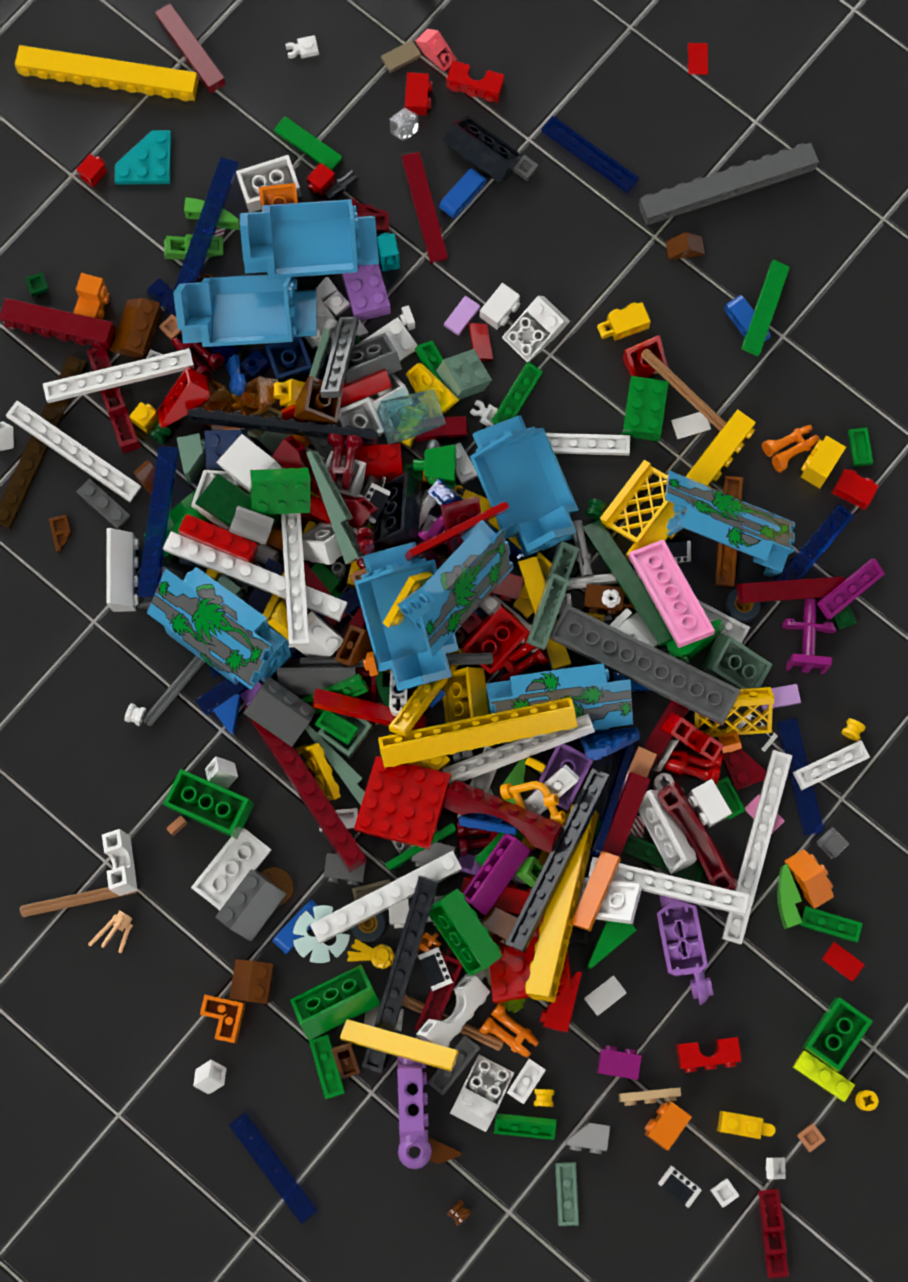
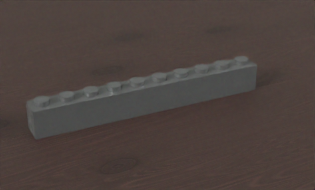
M801 143L793 149H783L777 154H768L756 161L749 160L744 165L738 167L731 166L726 171H716L710 176L698 177L692 182H683L671 189L664 188L659 193L653 195L646 194L640 199L639 209L645 224L650 225L816 170L819 161L812 144Z

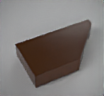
M67 514L48 519L57 553L62 551L72 534Z
M428 1137L432 1150L430 1161L440 1164L461 1156V1152Z

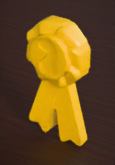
M355 939V944L351 947L360 952H347L349 955L348 962L371 961L379 969L390 967L395 958L391 947L380 944L371 948Z

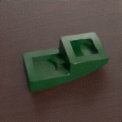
M384 671L378 672V675H375L376 684L385 706H389L390 687L384 686Z

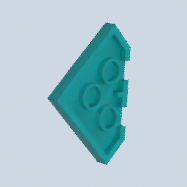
M152 130L115 164V184H170L171 131Z

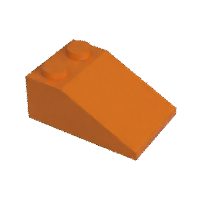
M295 183L258 187L261 210L263 205L298 203Z

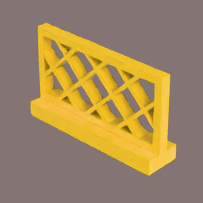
M644 460L600 517L604 527L609 530L611 528L639 545L670 504L669 501L665 500L666 492L664 493L663 485H667L668 475L655 469L649 462ZM652 474H655L659 477L660 482L649 484V478ZM661 486L662 493L651 496L650 488ZM648 489L649 496L638 498L640 490ZM663 498L664 502L661 506L653 507L652 500ZM650 501L651 508L640 510L639 503ZM637 503L638 511L627 513V507ZM652 512L653 517L649 521L642 522L641 514ZM639 515L640 523L629 525L628 517ZM626 518V526L618 527L615 525L619 519ZM641 527V533L638 537L631 535L630 529Z
M771 687L739 689L741 692L728 715L729 717L735 713L739 718L733 723L726 718L725 722L729 725L726 729L720 730L717 728L720 724L716 722L712 724L708 721V718L694 712L695 728L699 729L702 724L706 723L710 727L702 732L711 737L737 732L738 735L772 733L774 695ZM760 705H768V708L762 713L756 709ZM741 706L749 707L743 714L737 710ZM754 711L759 716L751 722L746 717ZM761 719H764L767 722V727H758L756 724ZM743 720L748 723L745 728L737 727Z

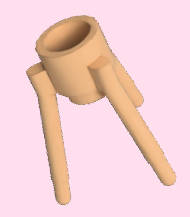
M121 911L117 915L114 914L112 919L88 945L92 946L113 925V929L101 946L104 948L117 929L123 932L125 928L118 951L122 953L129 931L133 927L130 924L132 918Z

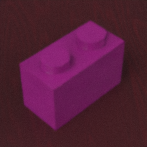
M605 1046V1049H600L597 1073L638 1080L641 1055H637L636 1050L625 1049L624 1053L618 1052L617 1047Z

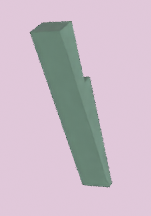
M309 451L307 456L345 564L354 563L365 555L360 551L358 542L347 523L353 517L318 451Z
M562 541L557 546L526 642L542 650H545L569 583L570 573L579 548Z
M307 725L305 728L306 732L314 743H319L324 749L325 758L361 806L365 792L359 785L363 782V779Z

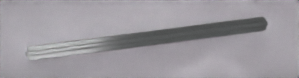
M253 587L243 601L252 607L264 591ZM197 656L193 658L143 718L144 723L148 726L153 725L205 663Z
M493 653L446 654L449 665L493 664ZM335 657L301 658L300 660L301 668H341L350 666L335 661ZM364 659L351 667L364 668Z

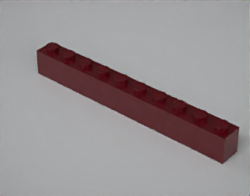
M248 717L348 872L350 873L365 864V855L294 747H291Z

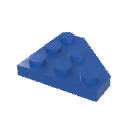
M637 727L593 732L579 739L587 759L599 760L603 756H608L640 740V735Z

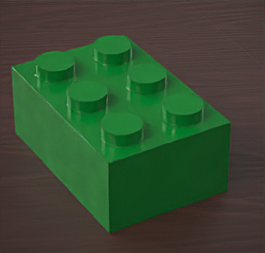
M631 376L622 435L659 442L669 381Z
M308 468L250 470L251 511L262 515L310 513V475Z
M840 997L835 998L802 1048L834 1071H840L873 1021Z

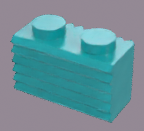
M383 233L377 237L382 271L399 269V252L395 234Z

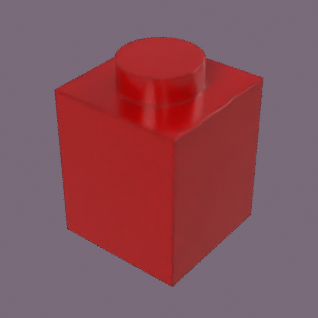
M89 154L76 169L79 178L93 188L107 173L105 162L99 156L94 157L92 154Z
M320 163L306 178L308 189L313 194L317 193L322 197L324 195L323 192L335 183V173Z

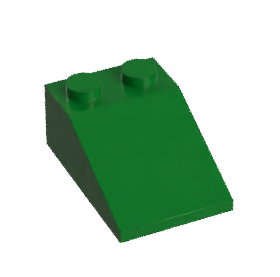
M720 619L710 622L715 630L714 635L678 648L676 642L672 640L666 644L669 654L687 664L690 663V659L695 658L725 629L723 622Z
M605 921L606 925L603 926L585 968L590 970L632 935L636 931L635 927L628 923Z

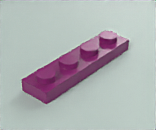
M870 559L817 604L825 617L831 619L885 573L876 559Z

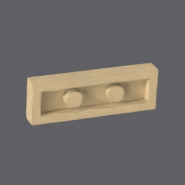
M669 1088L619 1093V1102H624L625 1106L637 1105V1100H644L645 1104L656 1103L657 1098H664L665 1102L676 1101V1097L681 1096V1089Z

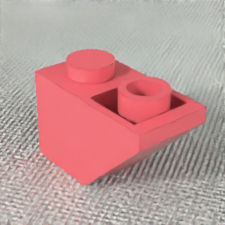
M427 29L415 40L423 54L442 71H446L451 66L452 61L457 60L438 30Z

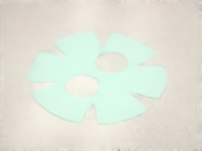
M320 905L313 907L314 918L305 911L297 920L293 930V934L304 936L293 941L297 952L304 958L313 950L310 962L313 963L329 962L328 950L335 957H338L345 950L350 935L341 933L336 936V942L333 945L327 946L324 942L320 944L316 936L311 937L307 934L309 924L322 919L333 911L331 906Z

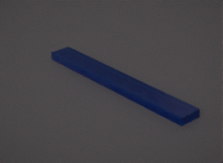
M220 157L174 290L179 284L198 282L239 165L237 161Z
M159 446L137 588V596L153 598L160 581L164 554L163 547L166 540L179 449L176 447Z

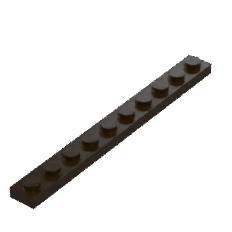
M69 355L57 380L83 374L87 362ZM71 398L46 403L40 417L58 428ZM33 435L29 439L0 502V526L11 529L49 446Z

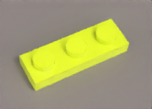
M804 1050L793 1066L794 1069L843 1102L846 1101L855 1084Z

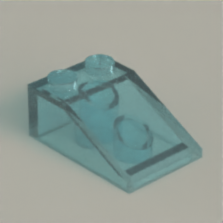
M434 389L383 400L377 409L388 444L408 440L446 423Z

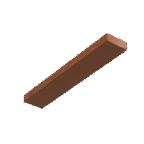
M724 476L723 493L742 500L743 477ZM719 542L715 586L734 588L737 550Z

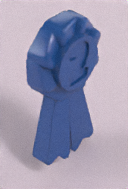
M233 355L229 357L225 367L231 376L229 385L231 394L241 396L245 390L246 380L245 376L240 373L239 355Z

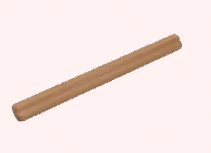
M645 349L642 352L641 357L664 379L669 381L719 431L724 428L727 423L649 349Z
M109 887L22 905L20 913L22 917L120 896L110 891ZM134 891V892H131V893H128V894H125V895L134 894V893H136L137 891Z
M405 995L402 1005L421 1014L425 1004ZM443 1013L440 1021L447 1019L450 1015ZM467 1023L462 1026L460 1033L498 1051L501 1050L504 1044L502 1040L488 1033L484 1035L478 1031L479 1029Z

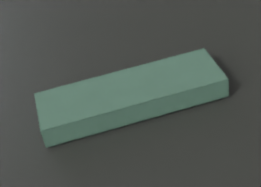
M324 328L309 375L318 379L332 339L329 329Z
M576 1162L555 1163L558 1226L579 1225Z

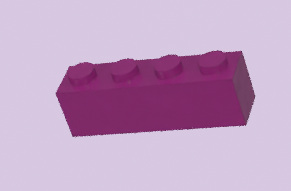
M505 833L463 894L468 905L486 916L511 878L514 877L518 868L526 860L531 850L517 838Z

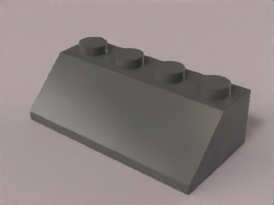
M355 667L277 668L278 683L299 698L313 694L316 688L324 689L356 675Z

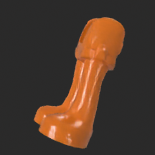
M811 425L796 428L794 432L779 440H766L762 442L763 451L768 457L775 455L782 448L793 442L797 443V445L778 453L772 458L773 466L778 472L781 473L787 468L788 461L792 457L803 451L811 450L812 446L819 441L818 435H814L806 441L804 440L803 436L813 430Z
M504 1002L498 1003L490 1015L512 1030L516 1037L514 1038L491 1017L484 1021L478 1031L484 1035L487 1033L494 1034L510 1046L513 1052L528 1058L531 1053L521 1043L526 1039L528 1043L536 1047L539 1043L538 1040L531 1033L530 1029H525L506 1013V1004Z

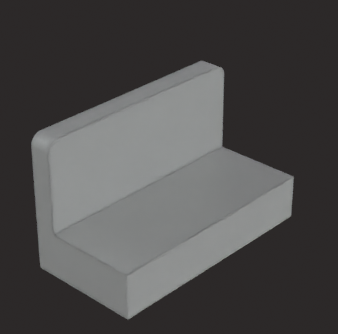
M237 506L229 532L266 545L274 519Z

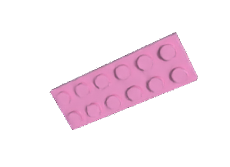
M664 540L629 553V559L678 648L714 635L715 630Z

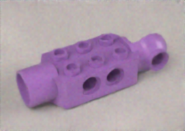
M659 895L662 909L657 913V919L668 974L675 977L693 974L694 980H690L693 999L698 998L699 1004L702 1005L709 996L713 995L710 977L706 978L704 972L708 964L697 908L687 901Z
M398 1056L400 1132L398 1156L406 1167L418 1169L428 1163L432 1152L428 1142V1130H424V1126H428V1113H424V1105H428L427 1093H423V1085L427 1084V1073L422 1071V1068H426V1064ZM410 1083H415L418 1086L417 1094L411 1095L408 1093L407 1087ZM416 1104L419 1107V1113L414 1116L410 1115L408 1112L409 1105ZM412 1146H417L421 1151L420 1156L417 1158L409 1155V1149Z

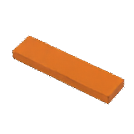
M601 851L571 921L573 926L591 931L621 861L619 856Z

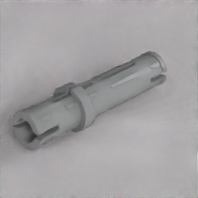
M572 521L577 531L573 538L575 547L579 548L576 561L579 562L581 577L593 576L590 564L591 555L588 554L582 521Z

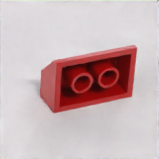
M400 443L361 446L357 450L355 459L366 463L364 482L368 475H372L380 481L382 476L386 478L385 482L403 474ZM347 447L344 448V455H345V456H346V452H347Z
M500 602L462 643V650L466 653H493V664H479L491 674L530 631Z

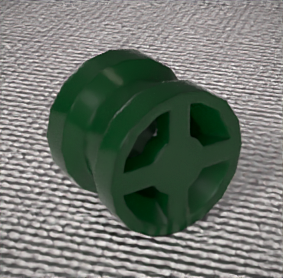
M156 422L154 430L149 432V436L162 445L165 444L167 436L172 434V431L167 426L165 428L160 427L159 422Z
M590 499L588 503L589 509L586 510L585 515L598 520L607 508V504L601 500Z

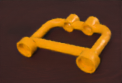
M532 781L512 786L511 783L500 786V793L504 800L514 798L515 803L524 809L526 807L520 792L532 789L540 790L543 794V803L550 811V819L562 824L563 828V823L566 822V814L564 811L558 812L556 805L559 804V797L556 793L551 794L545 784L539 781ZM526 837L522 839V843L531 851L536 849Z

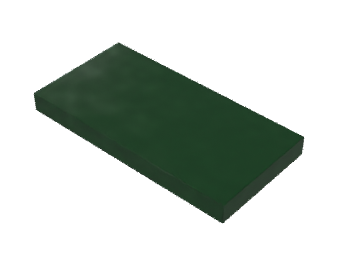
M219 474L214 477L195 501L197 506L229 527L234 519L237 506L251 510L250 495ZM279 514L265 515L274 519L272 529L281 518ZM253 541L257 543V546H260L261 543Z

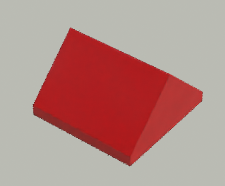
M659 335L624 351L622 360L631 376L648 378L658 373L641 357L645 349H649L668 367Z

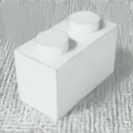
M502 283L481 308L480 318L498 330L501 325L504 326L507 323L510 313L516 312L519 308L520 295Z

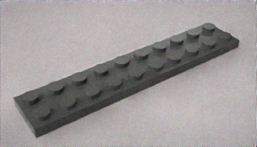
M568 604L549 637L550 640L598 664L604 663V667L722 726L741 690Z

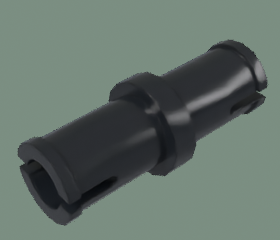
M350 170L341 179L335 180V184L323 192L324 196L329 201H332L338 194L344 193L349 185L358 180V176L353 170Z

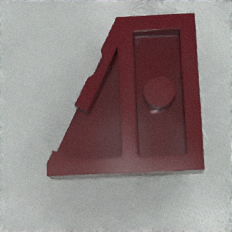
M354 198L351 199L352 206H356L357 217L375 216L376 233H389L388 212L375 209L368 204H361Z
M742 749L723 753L722 760L735 791L765 780L767 771Z

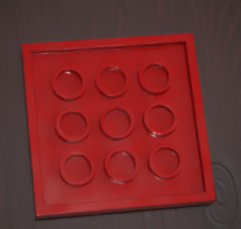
M376 756L354 831L430 849L452 777L451 774L407 763L384 768L382 757Z
M540 924L525 953L505 947L495 937L492 939L499 946L500 952L503 955L489 966L494 1003L530 997L526 993L525 985L526 981L530 978V964L535 957V944L539 940ZM568 948L557 993L572 990Z

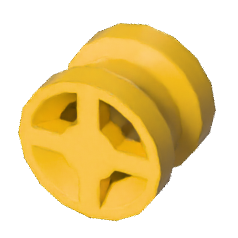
M849 718L846 728H843L841 733L853 741H859L861 738L860 734L866 727L859 721Z
M534 1089L536 1095L534 1106L554 1107V1102L552 1101L554 1090Z
M863 1090L856 1095L855 1102L859 1109L872 1111L878 1106V1097L872 1091Z

